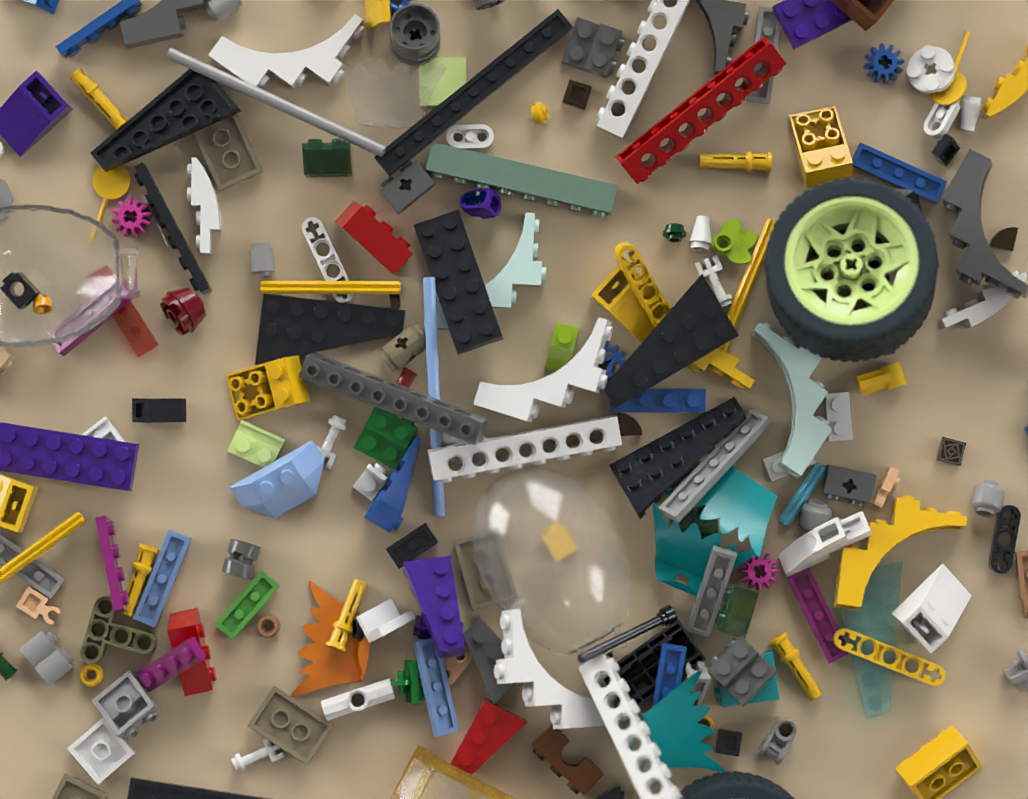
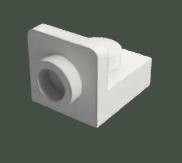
M378 463L374 466L368 464L353 487L372 501L389 479L385 475L388 471Z

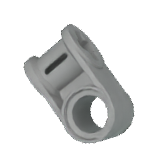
M788 717L778 718L762 741L757 753L769 756L779 765L797 733L793 720ZM783 723L790 724L792 728L786 735L779 733V727Z

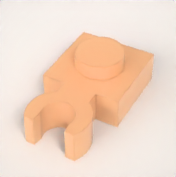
M887 467L871 504L883 507L888 493H890L891 489L895 490L900 481L898 476L899 470Z
M28 586L16 605L18 609L34 619H38L40 614L43 615L45 622L48 624L55 623L49 617L51 611H55L58 614L62 612L57 606H48L47 603L50 598L31 586Z

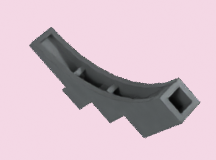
M161 0L156 6L139 16L121 21L120 25L125 46L130 49L184 37L182 30L186 29L183 15L179 16V14L206 8V0Z
M695 0L708 21L713 37L715 53L713 74L717 75L731 63L732 56H728L729 46H734L736 33L732 32V30L741 31L742 26L747 25L750 11H745V3L728 0Z
M969 149L942 197V201L946 205L945 209L954 214L961 212L949 233L950 239L953 240L952 244L963 250L965 247L968 248L956 268V272L960 276L959 279L968 285H972V283L979 285L984 277L987 284L998 288L1000 285L1007 289L1006 293L1017 299L1021 296L1026 299L1028 297V284L1013 276L999 262L990 249L983 231L981 199L985 181L992 168V161L990 158Z

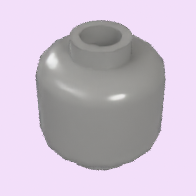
M985 480L984 483L975 486L971 506L976 510L975 513L980 516L994 517V514H998L1002 510L1005 492L998 486L997 482Z
M811 499L809 503L802 506L799 525L806 530V533L831 520L832 509L827 506V502Z

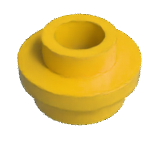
M539 101L536 102V105L531 106L534 123L546 125L547 119L550 118L547 105H543Z
M87 663L81 668L79 677L84 685L93 687L101 683L104 672L97 663ZM89 670L95 671L96 677L94 679L88 677Z

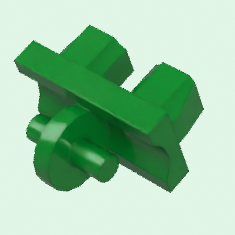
M405 659V670H398V679L391 680V685H398V694H405L406 703L419 704V701L426 699L423 686H419L420 673L417 660Z

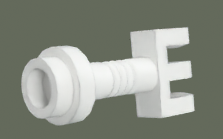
M714 255L712 259L715 266H711L707 258L703 260L706 266L705 270L702 269L700 262L695 263V267L699 276L703 274L705 278H709L715 295L724 309L732 305L731 300L733 298L731 294H725L717 273L723 271V267L718 256Z
M335 414L328 420L331 427L323 446L316 445L324 460L325 458L329 459L326 464V468L329 470L337 456L336 453L331 452L334 441L340 429L345 430L347 426L345 424L346 419Z
M263 739L265 747L243 757L239 753L235 754V757L231 760L236 772L246 771V765L267 756L270 757L271 762L287 756L286 751L276 755L275 750L280 749V747L277 745L273 746L269 740Z

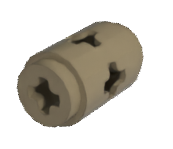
M417 324L413 327L409 326L382 347L383 350L379 354L393 372L396 369L400 370L426 350V335Z

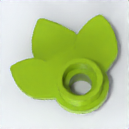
M739 218L731 219L723 224L721 233L713 237L711 247L717 255L726 256L732 263L747 264L752 261V257L747 250L754 246L758 235L751 231L741 230ZM726 242L728 246L721 248L719 243Z

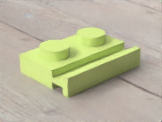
M241 420L228 448V452L264 468L277 460L286 439Z

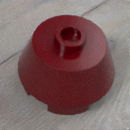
M190 288L169 291L161 299L163 302L160 303L163 314L166 319L170 318L178 326L175 330L182 336L188 332L193 333L206 316L202 299Z

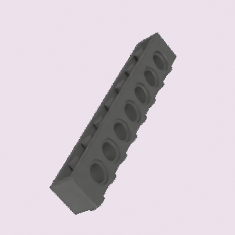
M316 352L306 355L299 378L474 445L482 441L489 418Z

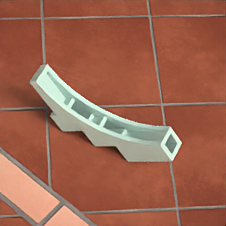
M525 213L523 232L515 252L501 272L485 285L492 308L511 309V304H516L517 290L512 289V285L541 287V281H546L547 267H542V261H533V257H538V243H533L534 233L539 234V219H535V213ZM436 303L437 329L449 330L441 304Z
M759 322L751 332V335L760 341L777 360L786 377L791 393L793 411L791 433L786 449L777 465L795 478H799L832 430L828 426L829 422L821 416H813L828 393L820 381L809 379L822 357L817 353L816 355L811 353L809 349H804L801 346L795 347L796 344L793 340L786 336L780 337L775 333L776 330L771 325Z

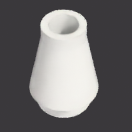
M962 97V101H960V129L974 131L983 106L981 104L982 98Z
M696 216V222L689 240L691 250L708 252L712 246L710 217Z

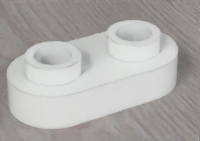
M960 100L947 106H942L935 102L924 122L925 133L933 139H940L947 134L960 110Z
M484 124L454 125L447 131L446 139L449 146L462 149H486L492 145L494 134L492 129ZM481 133L487 136L486 140L483 142L479 141L477 138L478 135ZM461 134L463 139L460 142H456L454 136Z

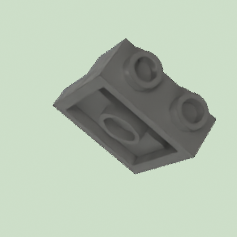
M577 17L562 63L607 78L608 73L613 74L617 60L613 59L616 50L621 52L625 38L621 37L622 31Z
M740 636L738 639L732 638L726 644L725 649L727 650L721 656L717 654L709 661L708 665L710 667L707 671L744 707L777 674V671L759 655L754 647Z

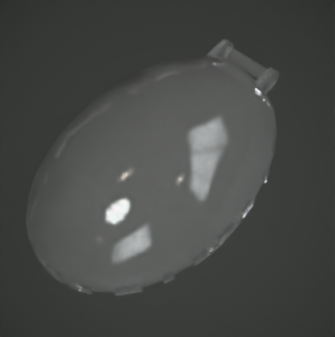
M46 205L1 207L0 287L4 285L3 279L11 272L15 274L23 272L43 296L48 295L51 298L53 309L46 314H37L33 311L32 302L25 309L19 310L0 289V346L17 348L35 347L77 337L107 319L120 305L121 299L139 298L137 256L140 255V250L138 248L120 249L118 237L107 227L95 219L71 209H60ZM127 257L128 290H123L122 258ZM20 282L14 286V291L18 296L24 292V286Z
M531 465L509 470L492 481L483 492L476 507L473 521V547L482 580L501 612L504 610L520 609L526 637L545 650L563 656H568L575 652L579 655L584 652L583 648L599 641L612 632L614 636L621 634L619 628L626 623L631 606L632 584L630 567L619 534L611 518L596 497L585 486L569 475L544 466ZM625 642V643H623V644H621V645H619V646H617V647H615V648H613V649H611V650H609V651H607V652H605V653H603V654L606 655V654L610 653L611 651H613V650L619 648L620 646H621V648H624V647L627 646V642Z

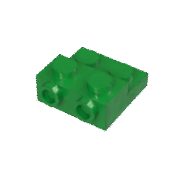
M374 407L354 448L395 470L418 428L414 426V421L403 417L400 419L394 416L393 413Z

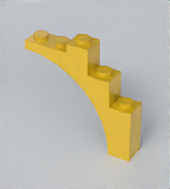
M900 495V498L897 497L893 501L891 525H888V522L885 520H873V522L869 523L873 535L865 538L864 550L861 549V546L853 544L840 550L834 608L856 611L861 608L865 587L872 571L892 548L911 537L925 532L963 530L967 525V516H961V513L957 511L938 513L937 509L923 508V510H920L921 501L914 500L913 496Z

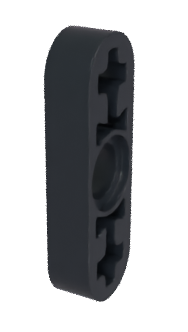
M1013 505L1002 506V510L997 514L989 567L992 571L1000 574L1006 573L1011 569L1021 514L1019 509ZM1009 509L1015 515L1014 519H1010L1008 525L1013 526V531L1005 528L1000 529L1001 524L1006 525L1007 518L1003 517V513H1007ZM1003 532H1007L1011 536V542L1007 546L1000 545L998 541L999 535ZM996 548L1009 550V554L1003 553V561H1006V566H1001V570L998 569L997 564H994L995 559H1000L1001 552H996Z

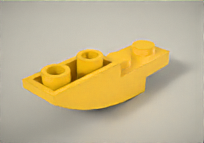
M1028 44L1024 50L1027 53L1024 61L1019 60L1013 70V73L1016 75L1007 73L1004 78L1001 76L998 78L993 87L997 91L993 98L988 97L982 107V110L985 111L982 118L988 119L1000 113L1028 90Z
M715 349L686 366L697 373L699 370L704 372L707 366L710 365L712 366L710 371L721 378L724 375L732 379L730 383L740 390H743L744 387L750 389L755 381L735 368L740 359L720 349Z

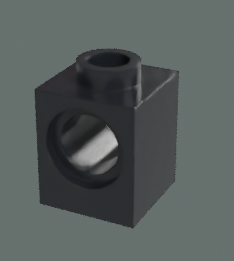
M11 272L3 279L4 285L0 287L3 293L19 310L25 309L38 294H41L23 272H17L16 274ZM18 282L24 286V292L20 296L14 291V286Z

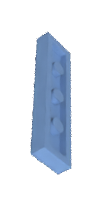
M172 530L168 531L133 619L152 627H157L192 538Z
M432 638L413 642L434 737L459 731L443 658L440 659Z

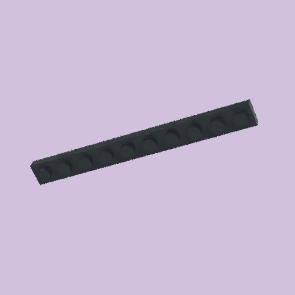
M557 9L388 145L382 157L376 155L374 157L376 162L390 177L570 32L573 26Z

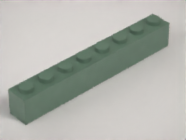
M436 142L431 144L426 165V172L430 173V177L443 180L445 176L453 178V182L460 185H467V182L475 183L478 189H490L492 187L500 189V194L513 196V193L523 195L522 199L536 202L537 198L546 200L545 204L559 207L560 204L568 205V209L571 211L582 213L583 209L592 211L591 215L601 218L611 215L618 185Z

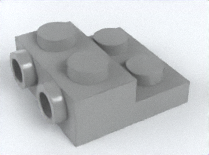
M130 670L92 700L117 737L123 740L126 738L130 740L136 737L140 732L139 728L145 723L151 724L158 718L157 713L161 710L150 693L143 688Z

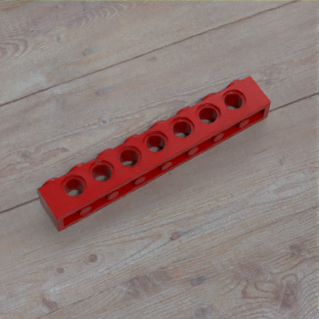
M765 37L761 38L616 155L615 158L636 184L646 181L658 167L665 166L673 155L685 150L689 142L706 133L708 127L714 122L722 120L730 109L742 104L746 96L751 92L759 90L770 77L778 75L782 71V67L787 63ZM758 63H762L761 68L758 71H754L755 66ZM743 78L742 84L735 86L736 81ZM725 93L724 98L716 102L718 95ZM706 108L704 115L698 117V112ZM687 123L686 129L679 132L680 126ZM669 138L668 143L660 147L662 140ZM650 153L649 159L642 162V157Z

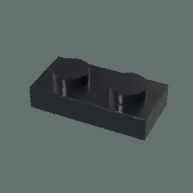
M424 523L386 548V551L398 569L403 567V562L412 561L439 542L428 525Z

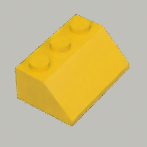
M951 725L940 732L928 744L923 745L912 756L903 760L895 769L917 799H941L983 766L968 742Z

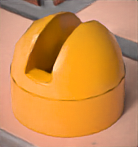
M38 294L33 299V311L35 313L46 314L52 311V301L48 295Z

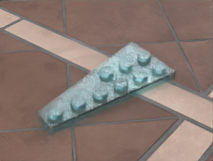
M903 561L875 567L865 587L861 608L858 611L839 608L844 628L892 647L896 646L898 621L891 613L898 608ZM834 577L832 581L836 591L837 577ZM846 632L847 643L854 645L851 650L855 651L856 643L860 637L856 636V641L848 638L849 633ZM865 641L861 644L860 649L864 655H869L873 652L874 647L870 641ZM887 650L884 652L883 660L885 663L891 664L894 662V651ZM850 653L866 718L890 713L893 670Z

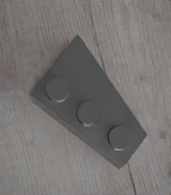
M480 617L463 633V636L490 697L495 704L516 683L497 684L494 667L496 660L505 659L501 648L503 640Z

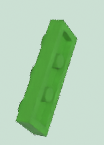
M262 570L214 625L233 640L277 591L280 585Z

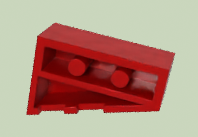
M353 200L334 222L351 235L355 241L364 247L389 272L395 275L413 255L409 250L411 245L401 236L397 239L392 234L394 229L384 220L380 223L374 218L377 213L367 204L363 207Z
M198 608L171 613L167 632L172 650L194 636L206 655V658L179 674L184 696L213 690L214 681H217L215 668L210 666V648L205 643V629L203 623H201Z
M484 698L452 758L451 764L470 775L474 774L527 723V720Z

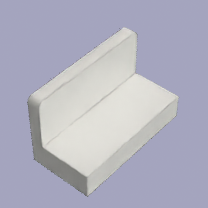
M392 599L357 616V620L369 643L415 619L412 610L400 615Z

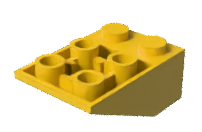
M835 105L789 115L799 166L806 189L815 185H822L826 181L832 182L834 179H852L853 162Z
M617 265L590 297L642 343L653 331L654 327L622 270ZM636 270L632 271L633 279H638L641 276ZM651 286L643 290V298H649L652 295L653 289ZM659 305L654 308V317L662 315L663 306Z
M299 355L283 357L225 375L237 421L310 402L306 382L304 379L299 378L302 369Z
M0 474V527L17 533L23 532L39 487Z

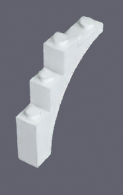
M354 14L346 25L329 39L311 48L289 53L254 51L239 46L221 36L208 56L235 77L262 89L268 84L271 78L269 77L270 73L294 89L296 85L301 86L305 81L307 70L331 86L333 82L338 83L344 75V65L338 59L340 57L343 59L351 48L348 45L353 38L357 40L365 29L363 27L364 21Z
M598 317L593 332L581 351L568 364L547 377L520 385H495L480 382L473 404L532 422L533 418L536 419L539 413V400L566 408V405L570 404L573 398L574 391L571 390L573 385L600 394L601 389L604 390L606 387L608 376H606V370L598 368L599 363L602 364L605 359L606 350H604L606 340L609 341L613 333L612 322Z
M520 609L502 611V616L500 617V627L503 630L501 648L505 659L496 660L494 675L497 679V684L524 682L522 697L525 701V707L552 705L550 720L553 724V729L606 726L594 699L580 696L564 688L540 665L528 644L523 629Z

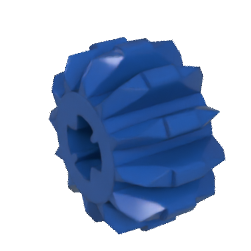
M881 43L879 51L877 48L872 47L870 49L871 54H866L864 57L869 63H865L863 68L871 69L867 73L868 78L873 74L876 75L875 83H878L881 77L884 84L889 83V78L896 81V73L901 74L903 72V69L897 65H902L904 59H897L901 54L900 50L892 53L893 45H890L885 50V45ZM882 59H884L885 63H889L885 69L883 65H879Z

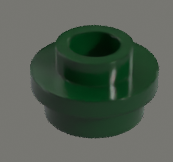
M677 223L667 224L663 231V237L667 238L669 242H680L682 238L686 237L684 225Z

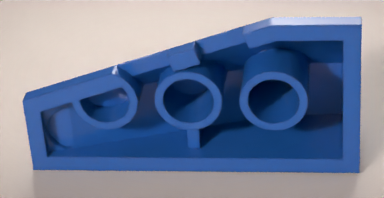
M417 436L402 457L397 469L389 477L385 488L379 492L364 516L365 519L388 532H391L392 529L397 531L404 520L401 515L404 511L421 443V438Z

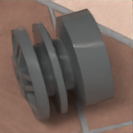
M408 4L402 6L394 13L390 20L391 47L394 55L401 62L410 66L427 64L437 56L440 50V22L436 13L431 8L422 4Z

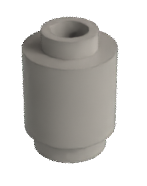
M210 0L208 2L210 7L206 10L214 21L219 19L220 22H223L239 10L238 7L243 3L241 0Z
M268 242L251 244L252 250H249L251 273L256 274V278L270 277V273L275 272L273 248H271Z

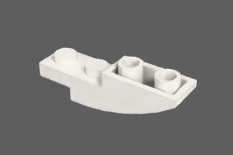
M192 158V164L187 166L188 178H191V187L187 188V201L191 202V206L194 208H201L196 213V224L200 225V235H196V249H200L202 255H212V232L222 231L220 205L207 171L197 158Z
M1018 271L1011 273L1023 282L1028 277L1026 272L1020 275ZM985 284L982 286L984 290L978 293L982 302H979L978 298L964 304L966 309L957 312L956 308L942 313L944 318L938 321L942 329L962 320L965 321L967 328H970L994 315L1013 297L1007 294V289L1000 285L998 288Z
M863 511L843 520L836 517L821 524L798 538L778 556L788 577L831 558L829 553L873 534Z

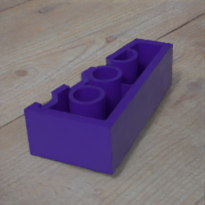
M451 556L403 562L404 575L408 580L440 659L463 656L465 645Z

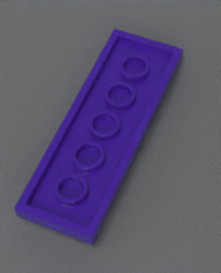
M0 422V471L132 491L139 444Z

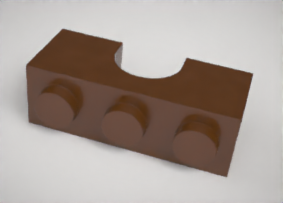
M551 723L532 743V746L535 748L532 752L541 761L547 759L552 764L550 769L559 778L563 775L569 781L567 786L575 794L581 792L585 795L602 778L604 773L587 756L577 764L566 763L561 757V752L569 742V739L559 729H553V724Z

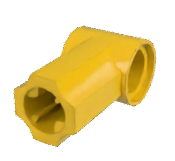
M900 361L880 367L879 370L856 376L861 396L907 384Z

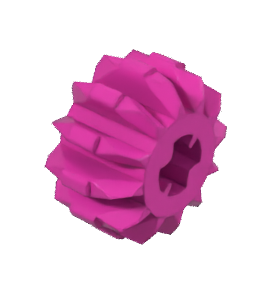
M130 197L126 198V206L119 201L117 204L121 210H112L114 214L118 215V217L111 219L112 223H119L115 230L120 232L124 229V237H128L131 232L132 236L137 238V230L145 234L146 230L143 228V225H152L145 218L153 216L151 212H145L149 207L148 204L145 203L140 206L141 200L139 198H136L134 203H132ZM129 213L134 215L137 213V216H135L137 220L134 223L131 221L127 222V219H129L127 215Z
M762 553L760 557L756 555V559L751 557L749 563L747 561L743 563V565H746V569H738L739 573H746V576L740 579L741 582H746L750 579L747 585L748 589H751L755 582L757 591H761V583L764 584L766 589L771 588L767 580L777 582V579L771 576L772 573H779V569H771V566L775 565L777 561L774 559L767 562L770 558L769 553H766L763 559H761ZM759 564L763 565L764 575H758V578H756V572L753 568L755 566L759 567Z

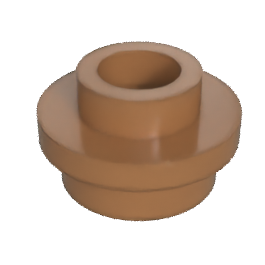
M265 614L257 621V631L264 638H272L280 631V621L272 614ZM267 621L273 624L272 630L265 629L264 624Z

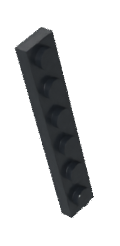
M143 162L134 166L137 171L134 174L135 179L140 187L145 186L148 192L145 197L151 208L156 207L159 213L156 218L162 229L166 227L170 233L167 239L173 250L177 248L181 254V257L178 258L184 271L189 269L192 278L189 279L195 291L200 290L203 295L208 293L212 289L147 166Z

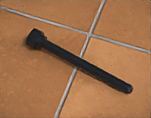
M667 605L659 609L656 617L579 654L577 660L580 663H585L659 625L669 626L678 620L677 614L672 606Z

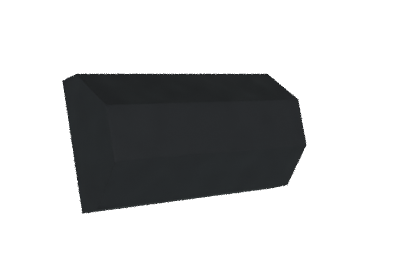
M676 620L617 661L620 668L617 672L620 678H623L629 686L630 691L627 693L630 699H634L638 706L653 697L662 643L687 647L682 676L686 674L685 667L687 663H690L693 669L696 667L697 662L706 660L679 620ZM610 677L604 679L607 686L610 684Z

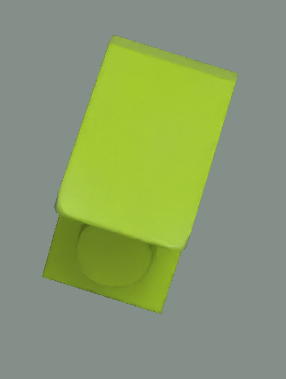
M556 322L544 369L556 372L571 361L579 328Z

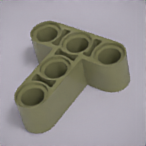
M110 595L99 597L95 601L80 652L84 662L94 664L101 661L105 656L108 644L140 654H147L156 649L158 640L154 633L115 622L117 612L114 611L113 604L109 613L102 611L101 603L103 600H108L112 604ZM97 623H101L105 627V633L102 636L97 635L94 631V626ZM120 629L128 633V640L125 643L120 642L117 638V633ZM147 636L151 640L149 649L141 647V637ZM90 646L98 649L99 653L96 659L88 656L87 650Z

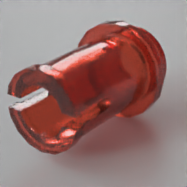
M404 367L396 383L409 388L417 374Z

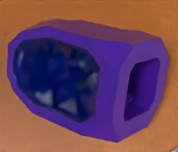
M487 188L467 191L461 195L459 204L465 213L482 219L499 216L502 208L500 196L495 190Z

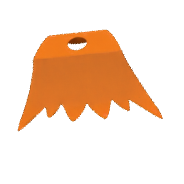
M309 581V585L320 609L310 607V610L320 622L308 623L302 626L304 632L315 642L300 649L298 654L313 663L307 665L299 672L303 675H309V677L294 690L291 697L335 685L360 682L366 674L370 643L366 636H364L362 641L353 638L352 634H349L345 644V653L325 646L326 641H329L333 632V622L338 621L344 604L328 595L311 581ZM356 612L354 619H357V616L361 615V613Z

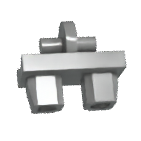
M1021 649L1017 651L1019 658L1012 661L1013 666L1003 670L1007 679L1019 692L1028 689V654L1026 655Z

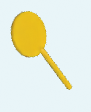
M969 31L965 32L954 63L955 78L952 84L940 93H931L932 99L939 105L947 106L956 103L966 91V78L957 69L970 35Z
M123 165L108 172L99 166L94 172L93 187L97 194L104 199L91 237L92 242L96 240L108 200L122 197L130 187V174Z

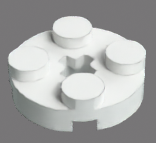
M926 45L910 58L906 72L910 83L917 91L923 94L940 93L952 84L955 78V65L951 55L946 50ZM935 65L937 72L926 75V68Z

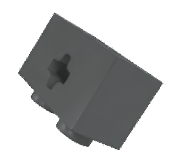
M409 161L400 169L401 174L396 178L391 176L381 184L383 187L380 190L381 194L398 215L435 186V182L417 161L413 164ZM403 181H405L406 183H409L410 181L412 182L410 184V191H407L406 189L402 191L400 190L402 189L401 183Z
M827 465L821 493L827 494L826 499L840 501L841 497L850 499L849 504L863 507L864 502L871 503L876 480L875 474ZM850 480V484L854 485V489L849 490L847 493L846 488L842 487V485Z

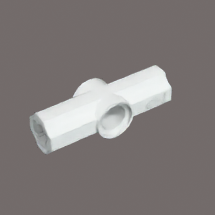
M390 678L322 700L321 704L328 721L355 711H361L396 697ZM355 693L362 694L365 698L364 704L361 706L355 705L352 702V695Z

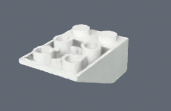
M941 564L891 614L919 645L932 654L949 637L972 595L947 567Z

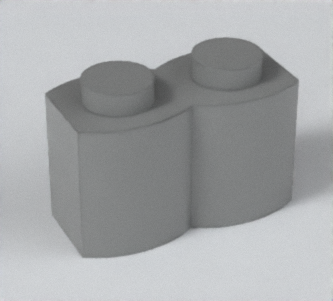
M42 630L22 646L20 651L35 667L46 683L51 686L74 667L72 663L74 658L66 649L62 651L57 645L59 640L51 631L46 632Z

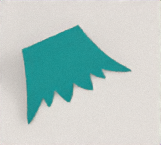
M731 466L694 507L705 505L700 515L701 520H713L721 517L720 531L722 534L729 533L738 527L739 541L743 542L749 536L753 551L760 557L766 528L778 496ZM675 489L666 491L665 494L670 496Z
M653 502L656 545L655 571L657 579L662 583L697 596L713 546L720 547L721 533L712 534L701 540L700 530L696 523H692L681 533L679 524L674 520L671 527H669L658 506ZM730 545L724 547V549L735 551L737 545ZM753 549L737 552L732 570L756 555ZM676 575H685L689 580L688 584L675 581Z
M701 669L677 686L645 714L638 713L640 720L645 721L649 727L650 734L648 736L651 742H655L661 753L658 757L662 764H666L668 769L694 767L726 773L715 760L704 754L713 750V747L700 742L715 732L706 725L697 724L708 713L710 708L708 706H692L701 691L691 693L702 674L703 669Z

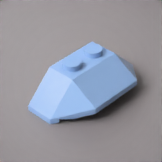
M311 440L230 486V489L242 508L276 518L316 495L324 458Z

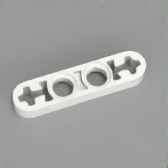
M315 217L307 218L302 224V231L325 280L339 281L345 277L346 281H350L322 222ZM310 222H313L314 225L319 224V227L316 229L319 237L323 234L325 235V238L318 239L313 244L311 243V240L315 239L313 233H307ZM321 243H326L330 247V252L326 256H319L317 254V246ZM332 264L340 268V274L335 278L329 277L326 272L328 266ZM332 294L336 301L340 303H348L354 297V294H347L348 297L344 299L342 296L338 297L337 294Z

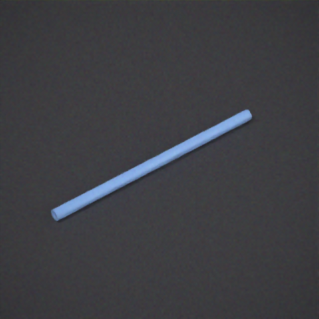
M423 277L428 396L440 400L435 277ZM430 428L431 449L442 447V432ZM432 478L433 515L444 516V483H439L438 480L434 481Z

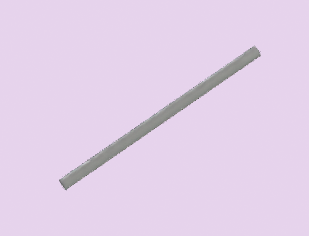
M174 48L168 50L166 58L373 154L382 157L385 153L387 146Z

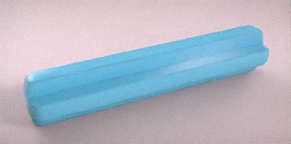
M820 463L814 465L780 515L778 520L786 526L792 523L826 473L827 469Z

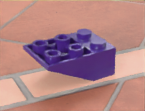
M36 70L0 107V135L21 157L73 109Z

